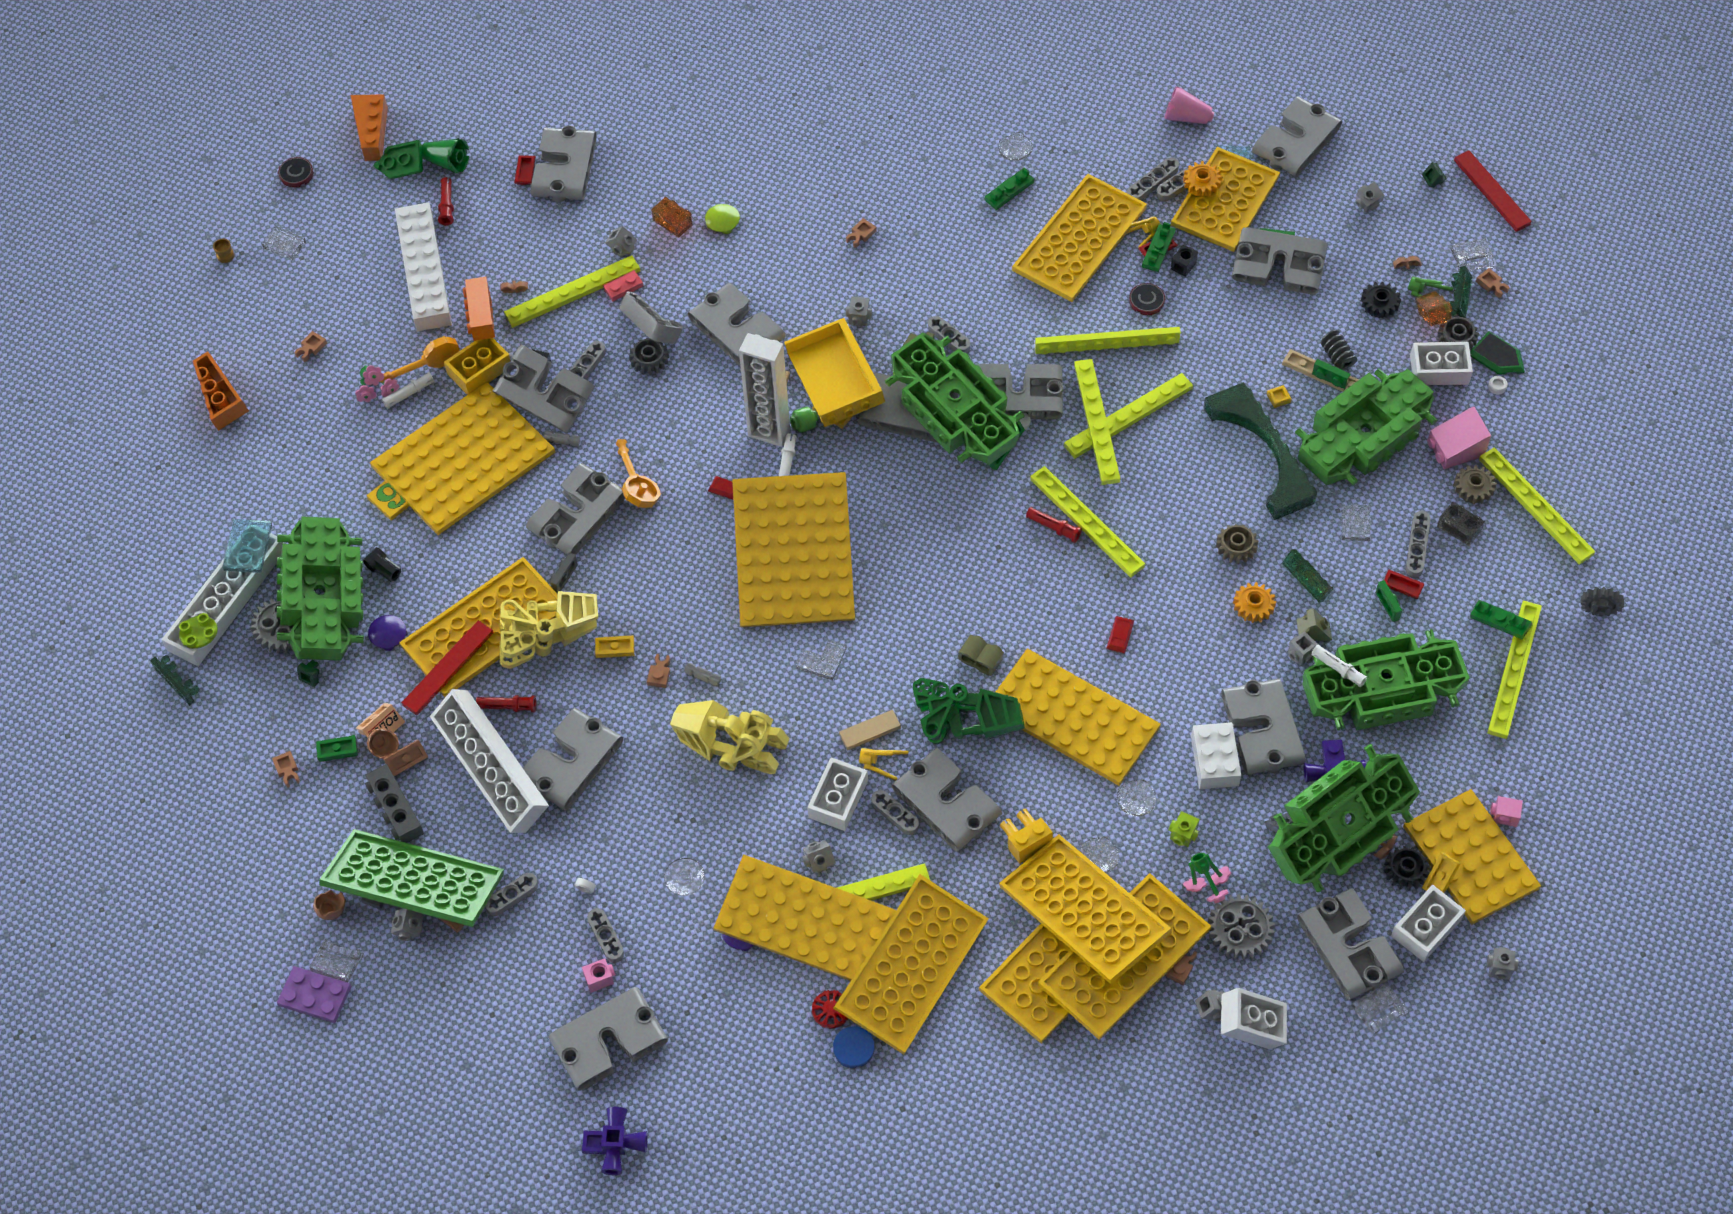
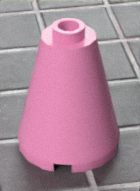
M1175 87L1165 113V119L1207 124L1208 121H1212L1214 116L1212 107L1184 89Z

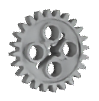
M271 598L270 604L263 602L264 608L258 606V613L254 612V618L251 619L253 638H256L257 644H262L263 649L268 646L269 652L276 649L277 654H279L280 650L283 649L287 653L289 648L293 651L288 641H277V632L289 633L293 626L280 625V618L276 616L277 606H280V601L275 602Z
M1240 894L1237 895L1235 900L1229 895L1228 902L1224 899L1221 905L1216 903L1215 910H1211L1210 913L1212 917L1208 918V923L1211 925L1209 931H1212L1209 938H1215L1213 945L1220 944L1219 951L1226 949V956L1231 952L1234 953V959L1237 958L1238 954H1241L1243 960H1245L1246 954H1249L1251 958L1254 957V952L1261 955L1262 949L1267 950L1268 944L1272 943L1271 937L1275 933L1272 930L1275 927V923L1271 922L1273 915H1267L1269 908L1262 909L1263 902L1257 905L1256 898L1249 901L1248 895L1241 899ZM1247 912L1250 913L1252 916L1245 917L1242 913ZM1230 918L1233 922L1228 923L1225 922L1223 919ZM1250 931H1257L1259 935H1252ZM1236 936V937H1238L1240 940H1239V941H1233L1230 937Z

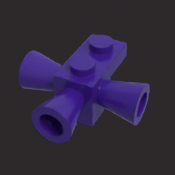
M1342 740L1322 741L1324 764L1322 766L1304 763L1305 783L1320 779L1345 760ZM1365 760L1357 761L1361 762L1364 768L1366 767Z
M614 1106L606 1109L608 1125H603V1131L584 1130L582 1142L583 1154H606L601 1173L612 1176L622 1174L620 1155H625L626 1148L646 1153L648 1144L647 1131L632 1134L626 1133L625 1126L623 1125L628 1110L623 1107Z

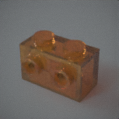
M664 197L651 209L653 221L678 238L693 225L690 211L683 209L674 200H670L667 197Z
M1436 291L1415 298L1419 315L1430 326L1441 325L1447 320L1452 319L1450 313L1452 312V306L1450 302L1446 301Z

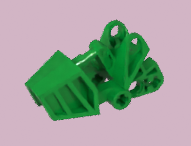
M919 678L913 683L917 707L920 708L922 713L929 711V714L920 719L925 736L933 744H939L944 741L950 728L956 739H962L964 735L984 734L987 740L1025 729L1021 705L1016 697L981 688L979 693H969L962 684H955L949 689L948 685L944 682L926 678ZM960 711L963 713L976 712L980 724L963 728L959 714ZM933 730H937L936 734L931 735ZM941 734V738L939 740H932L937 738Z

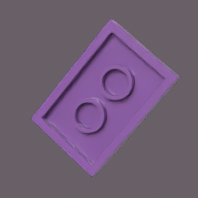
M293 966L277 1004L280 1007L336 1023L352 986L348 982Z

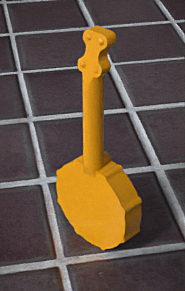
M443 336L431 341L424 349L420 360L392 372L387 371L383 374L384 379L379 382H383L386 379L392 380L424 365L433 368L444 367V361L460 351L456 339Z
M618 439L616 442V446L619 447L618 454L621 455L630 476L622 486L623 495L626 500L638 508H652L661 496L659 487L651 479L640 476L635 472L628 455L627 441L625 439Z

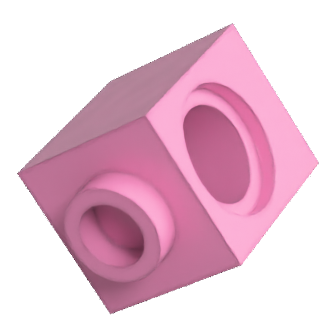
M1498 796L1496 802L1491 804L1490 815H1493V819L1497 824L1517 827L1521 819L1523 800Z
M605 958L582 967L591 993L614 984L612 977L616 975L612 964L607 965ZM599 972L605 973L602 977H595Z

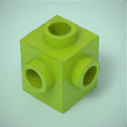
M1181 811L1177 820H1172L1168 830L1171 832L1170 840H1173L1179 846L1189 847L1191 841L1195 842L1198 837L1199 831L1197 829L1200 819Z

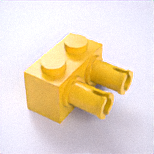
M1026 808L1022 809V811L1020 810L1016 815L1025 826L1023 829L1018 830L1009 818L1006 819V822L1002 821L1000 824V828L1008 836V850L1019 864L1029 859L1053 839V832L1042 818L1034 820Z

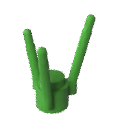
M1412 276L1408 286V290L1412 291L1411 295L1418 297L1437 310L1440 307L1419 294V292H1423L1425 286L1453 291V287L1442 285V281L1422 279Z

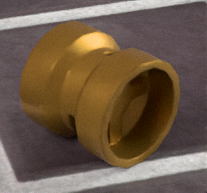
M223 238L214 242L213 249L218 261L221 263L232 261L234 252L230 241Z

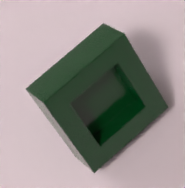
M1432 162L1422 173L1428 186L1433 188L1437 184H1442L1447 179L1439 165L1435 162Z
M311 660L308 664L301 662L297 667L298 680L315 687L319 683L318 674L320 670L317 669L319 663Z

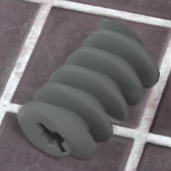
M1339 330L1330 331L1321 340V345L1325 352L1328 353L1327 355L1331 358L1335 367L1341 370L1352 367L1358 360L1354 356V352L1350 351V346L1347 345L1346 340H1343L1344 337L1339 334Z

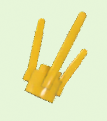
M1152 216L1149 219L1129 225L1132 228L1128 233L1142 228L1145 233L1150 234L1138 248L1154 237L1160 222L1155 216Z
M862 748L859 763L864 764V769L872 770L896 781V776L876 768L872 764H876L878 755L892 756L908 754L909 752Z

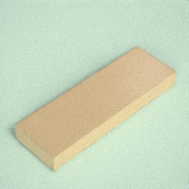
M890 710L839 731V735L848 751L901 729V724L894 711Z

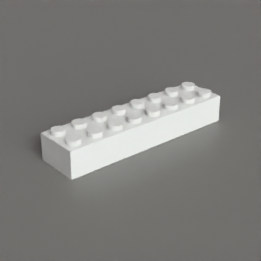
M430 203L395 208L416 331L451 326L452 321Z
M747 333L739 349L748 437L782 447L785 442V435L790 432L783 343L763 338L757 334Z
M250 524L161 639L166 650L199 667L277 564V557H281L282 544L284 543L277 542L276 535ZM201 613L208 614L218 627L214 640L201 648H189L183 645L179 638L180 623Z
M452 689L430 715V718L509 832L526 833L548 808V803L469 691Z

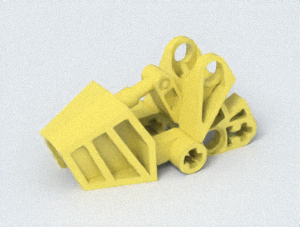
M558 591L557 601L537 604L536 601L531 600L527 603L526 611L514 600L508 599L502 602L500 609V664L502 667L508 669L517 667L530 661L535 653L542 657L547 656L551 652L552 644L562 642L565 647L596 629V619H598L597 594ZM506 604H512L515 607V610L505 611L504 606ZM538 611H556L554 619H541L538 621ZM529 649L532 651L530 655L522 654ZM505 658H512V662L505 661Z
M714 700L679 704L673 713L670 723L680 742L708 761H711L713 754L721 756L719 765L729 771H734L738 761H741L746 767L767 774H775L779 766L778 761L770 752H763L762 750L766 743L771 747L786 749L790 740L782 728L771 727L773 719L768 715L752 710L751 713L741 712L739 718L735 715L729 716L728 709ZM716 729L725 730L737 743V746L716 741Z

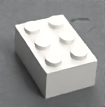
M1469 342L1413 343L1410 353L1412 373L1426 385H1469L1473 373Z
M1232 722L1194 725L1192 727L1191 741L1199 789L1239 786L1241 771Z
M831 757L807 807L808 818L846 831L867 785L868 770Z
M1432 885L1396 924L1391 937L1421 961L1425 962L1461 922L1466 910Z
M1241 988L1222 994L1221 1034L1267 1049L1287 1044V1003Z

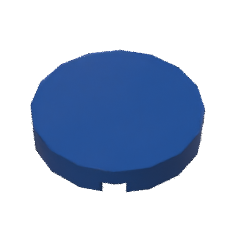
M858 1026L847 1027L836 1035L833 1042V1052L837 1061L848 1068L862 1067L874 1055V1040L871 1034L864 1028Z

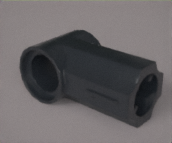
M378 547L373 549L362 560L370 571L378 572L390 582L398 579L401 573V568L389 560L387 555Z

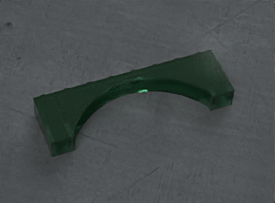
M1243 382L1205 397L1203 408L1212 422L1215 420L1225 421L1250 430L1259 436L1274 454L1278 465L1279 480L1273 493L1267 497L1266 508L1274 520L1315 503L1317 496L1315 487L1310 485L1306 473L1299 468L1297 459L1290 454L1288 445L1281 440L1279 431L1274 429L1269 416L1263 412L1260 402L1255 400L1251 388H1248Z

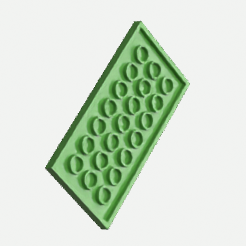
M353 829L319 879V886L473 927L502 879L504 869Z

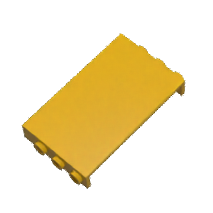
M845 318L784 342L787 354L824 427L885 403L883 391Z

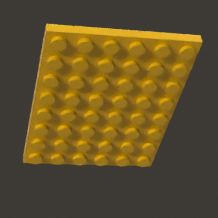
M488 382L475 389L370 462L371 467L392 486L437 535L443 533L556 453L555 448L501 395L498 396L493 392L494 388Z
M846 472L732 479L740 627L855 620Z

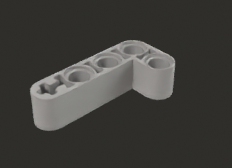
M629 291L625 293L619 309L652 340L676 344L683 326L676 321L663 319L637 294Z

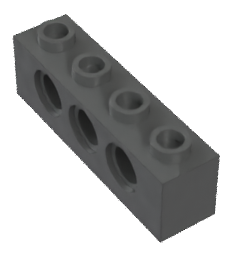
M385 764L365 774L368 781L365 785L370 794L374 792L376 797L373 800L378 809L382 808L385 813L382 816L387 825L391 823L393 828L390 831L395 840L399 839L401 842L408 843L423 835V829L388 765ZM388 788L386 791L381 792L382 789ZM396 803L394 807H389L391 804ZM400 819H405L403 822L398 823Z

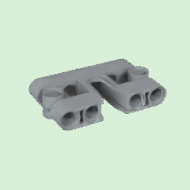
M1299 96L1281 114L1283 120L1280 124L1286 130L1271 125L1252 148V153L1265 160H1270V167L1276 170L1283 169L1295 177L1301 174L1342 125V120L1326 112L1323 105L1312 104Z
M570 125L562 129L544 127L539 151L542 152L541 160L551 163L536 164L531 184L532 197L548 198V196H551L555 202H562L566 198L570 200H584L596 146V131L576 130L575 127Z
M1243 228L1240 234L1232 278L1239 282L1265 286L1272 273L1274 262L1282 260L1284 262V290L1312 295L1319 292L1328 244L1317 239L1255 228Z
M728 283L717 292L708 293L704 301L687 314L690 321L740 366L739 349L747 333L757 334L763 338L779 342L785 339L786 336L782 328L763 311L736 325L751 310L748 306L750 299L732 283Z
M520 344L511 362L504 365V373L494 387L493 392L555 428L568 433L577 416L584 411V404L595 388V385L563 368L551 381L544 392H540L552 363L544 356ZM513 369H517L514 375H510ZM574 402H578L577 407L571 409V405Z
M977 364L982 369L983 374L987 378H991L995 386L1007 395L1006 414L1009 416H1014L1019 411L1028 414L1030 419H1059L1063 416L1062 367L1060 365L1028 364L1023 379V390L1015 392L1012 388V376L1008 364Z
M874 373L883 391L885 403L861 412L858 423L867 428L937 442L901 404L902 389L906 387V384L896 381L889 387L888 384L886 385L885 380L891 377L890 375ZM951 393L950 397L956 399L959 394Z
M580 463L561 483L564 489L562 491L563 495L580 510L574 511L568 506L548 498L526 524V528L545 540L549 547L557 548L566 555L568 553L576 555L626 499L622 488L609 481L605 473L596 472L584 463Z
M1279 678L1262 682L1250 680L1245 685L1222 689L1221 694L1229 723L1232 722L1233 727H1252L1258 725H1265L1267 727L1238 737L1239 743L1236 746L1246 775L1262 773L1264 771L1277 773L1283 767L1288 768L1305 763L1304 750L1282 682ZM1271 759H1274V760H1276V761H1278V762H1277V763H1274V762H1271L1270 760H1271Z
M577 708L572 709L553 731V734L556 736L555 741L566 753L574 758L566 760L558 754L539 748L523 767L543 798L565 811L574 804L623 742V736L603 725L599 718L590 717Z
M935 748L921 761L914 762L910 770L891 786L894 792L954 851L958 852L972 839L980 837L983 829L1001 816L1002 811L976 784L958 793L950 801L942 800L961 779V776H959L961 769L941 750ZM919 771L923 772L922 775H917L915 773ZM976 824V825H978L979 827H977V828H972V827H970V825Z
M1352 888L1333 898L1326 897L1319 905L1297 915L1300 926L1348 1000L1369 990H1376L1381 984L1404 973L1400 960L1384 936L1365 940L1355 946H1348L1345 943L1370 925L1369 920L1372 919ZM1325 907H1329V908H1331L1333 911H1332V912H1327V911L1324 910V908H1325ZM1372 975L1376 977L1377 980L1371 981L1368 979L1367 976Z
M638 987L622 993L556 1029L548 1037L577 1090H584L614 1073L608 1049L603 1041L606 1036H613L619 1047L633 1062L668 1042L665 1032ZM645 1015L650 1016L647 1021L640 1020ZM570 1056L576 1057V1059L572 1062L566 1061L567 1058Z

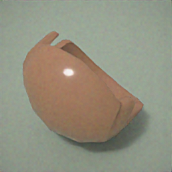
M386 728L375 729L368 735V750L375 757L383 759L398 750V737Z
M329 890L319 894L314 899L313 909L321 919L334 920L342 915L346 899L342 892L336 894Z

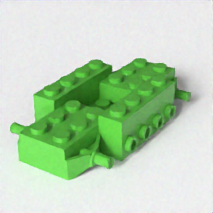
M922 332L891 354L893 375L886 379L885 383L889 387L896 381L908 384L902 389L901 404L949 454L962 444H965V452L957 456L960 463L972 457L985 462L989 466L1016 446L1019 439V430L1016 423L1025 416L1021 411L1014 416L1006 414L1007 395L995 386L991 378H987L983 374L982 369L971 361L967 353L957 349L946 357L944 347L952 342L949 336L939 341ZM958 393L960 397L954 399L950 397V394Z
M1378 368L1374 375L1381 379V382L1371 373L1366 374L1316 412L1312 429L1317 433L1309 435L1300 427L1295 431V434L1302 439L1298 460L1325 485L1346 479L1354 486L1359 480L1350 472L1353 465L1364 475H1367L1370 471L1374 472L1382 462H1387L1395 452L1402 451L1408 442H1413L1418 438L1422 420L1426 419L1431 425L1438 421L1430 413L1434 391L1408 368L1403 372L1386 375ZM1366 427L1370 432H1363L1361 428Z
M301 516V520L297 522L291 534H277V542H288V544H282L281 557H277V568L280 569V573H277V585H280V590H277V601H280V606H277L276 616L280 618V625L293 626L289 633L277 632V641H288L297 659L341 661L349 645L364 642V635H352L348 628H358L359 621H363V609H361V604H363V593H361V588L363 587V577H361L363 561L360 560V547H350V545L362 546V538L349 537L348 532L340 522V518ZM316 589H322L325 593L319 595L316 594L314 591Z
M1430 629V631H1425L1428 642L1419 648L1413 633H1402L1395 637H1381L1375 641H1362L1354 645L1345 644L1337 648L1335 656L1343 662L1353 665L1354 669L1367 676V680L1362 687H1359L1347 678L1344 679L1339 672L1313 656L1315 664L1304 670L1302 682L1313 717L1320 716L1333 719L1337 730H1340V728L1342 730L1345 728L1342 716L1351 710L1350 714L1355 729L1361 730L1432 716L1437 703L1435 694L1448 697L1451 707H1458L1460 703L1456 695L1467 686L1470 677L1457 642L1455 640L1435 638L1433 630ZM1388 673L1392 678L1384 679L1381 674Z
M1372 744L1364 747L1369 756V761L1365 768L1361 762L1343 760L1284 805L1293 823H1286L1281 813L1274 816L1279 830L1272 843L1267 847L1286 880L1296 884L1312 883L1316 892H1321L1324 890L1319 880L1322 873L1336 876L1346 874L1350 867L1362 862L1364 856L1376 851L1379 848L1378 845L1394 836L1393 834L1399 829L1391 814L1401 813L1406 823L1413 820L1408 809H1410V805L1417 798L1420 791L1399 754L1380 755L1375 752ZM1349 813L1351 821L1346 824L1345 816Z

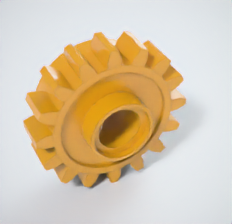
M1203 161L1199 165L1194 162V167L1189 165L1188 170L1184 171V187L1188 188V192L1195 196H1211L1213 192H1217V188L1221 187V170H1216V165L1211 167L1210 162L1207 165Z
M1255 582L1254 586L1247 583L1246 588L1240 586V591L1236 590L1233 604H1235L1234 611H1238V616H1242L1244 621L1248 620L1252 623L1259 621L1261 623L1263 619L1268 620L1270 614L1273 615L1276 601H1274L1275 594H1271L1270 588L1265 590V584L1259 587L1257 582Z

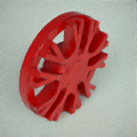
M838 990L824 991L816 996L813 1001V1018L824 1028H838L848 1020L847 1017L833 1009L837 1003L835 1001L836 997H841L842 995ZM826 996L827 1001L824 1002L821 1000V998ZM815 1010H822L823 1012L816 1016ZM825 1015V1019L823 1021H820L821 1018ZM839 1016L842 1021L839 1022L836 1017ZM833 1018L835 1024H827L828 1019Z

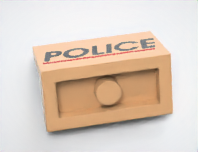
M384 703L358 725L356 729L360 734L368 738V735L378 728H386L395 732L405 721L392 704Z

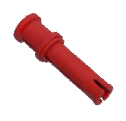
M448 177L441 179V203L438 205V211L440 212L438 222L444 226L451 225L454 221L452 216L454 206L451 203L452 180L448 179Z
M1030 507L1026 513V518L1056 531L1058 536L1061 537L1063 535L1071 539L1073 543H1076L1081 535L1082 528H1076L1068 524L1066 520L1059 521L1033 507Z
M515 695L513 698H476V703L481 709H512L515 712L520 710L536 712V695L531 697Z

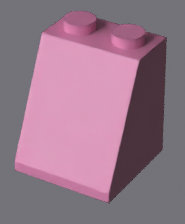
M1471 407L1432 429L1427 443L1429 448L1433 449L1437 462L1441 463L1443 469H1447L1480 458L1482 454L1486 453L1491 434L1476 408Z

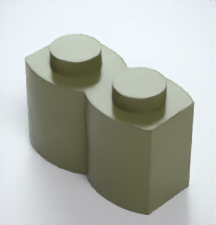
M970 635L960 649L958 659L966 665L975 667L980 672L992 676L1003 660L1004 652L995 644H987L982 637Z

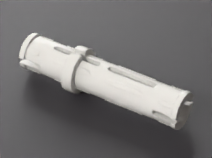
M428 372L416 380H411V383L389 396L382 398V402L389 409L412 394L420 393L421 389L435 381Z
M791 434L785 435L778 476L790 475L792 460L796 453L794 448L797 436L794 434L791 441Z
M1320 645L1313 649L1312 656L1339 672L1344 679L1351 680L1359 687H1362L1366 682L1367 676L1354 669L1353 665L1343 662Z

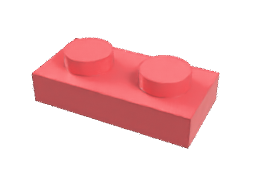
M633 270L603 285L612 302L625 296L627 291L633 292L643 287V281Z

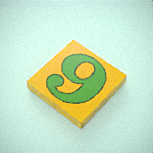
M386 480L366 495L367 499L391 521L409 507L408 503Z

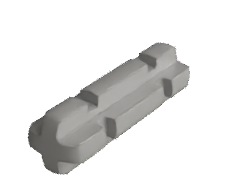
M545 431L544 438L548 442L554 441V443L564 445L571 444V446L576 447L580 444V437L576 435L571 437L570 434L558 432L554 434L553 431Z
M687 663L684 669L686 674L694 675L695 678L707 683L710 682L714 686H718L721 682L720 675L711 674L712 672L699 666L696 668V665Z

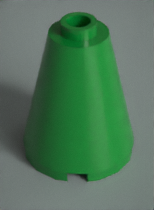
M459 138L425 142L422 144V159L453 173L463 172L469 161V156H467L469 146L464 139Z

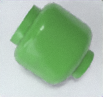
M808 406L794 410L790 417V424L793 430H797L799 433L814 429L816 421H818L817 412Z

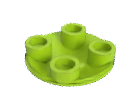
M728 204L715 205L705 215L706 227L723 234L731 233L740 220L738 210Z
M201 613L180 623L179 638L186 647L201 648L214 640L218 627L208 614Z

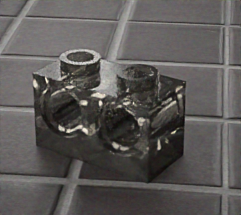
M1452 502L1440 516L1437 527L1470 546L1481 533L1485 521L1478 515H1474L1466 510L1462 505Z

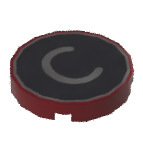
M302 157L287 159L280 165L278 170L282 183L294 188L301 187L304 183L305 185L309 183L314 174L311 163Z
M1142 283L1132 289L1129 303L1131 308L1135 312H1140L1141 315H1154L1164 307L1165 294L1157 285Z

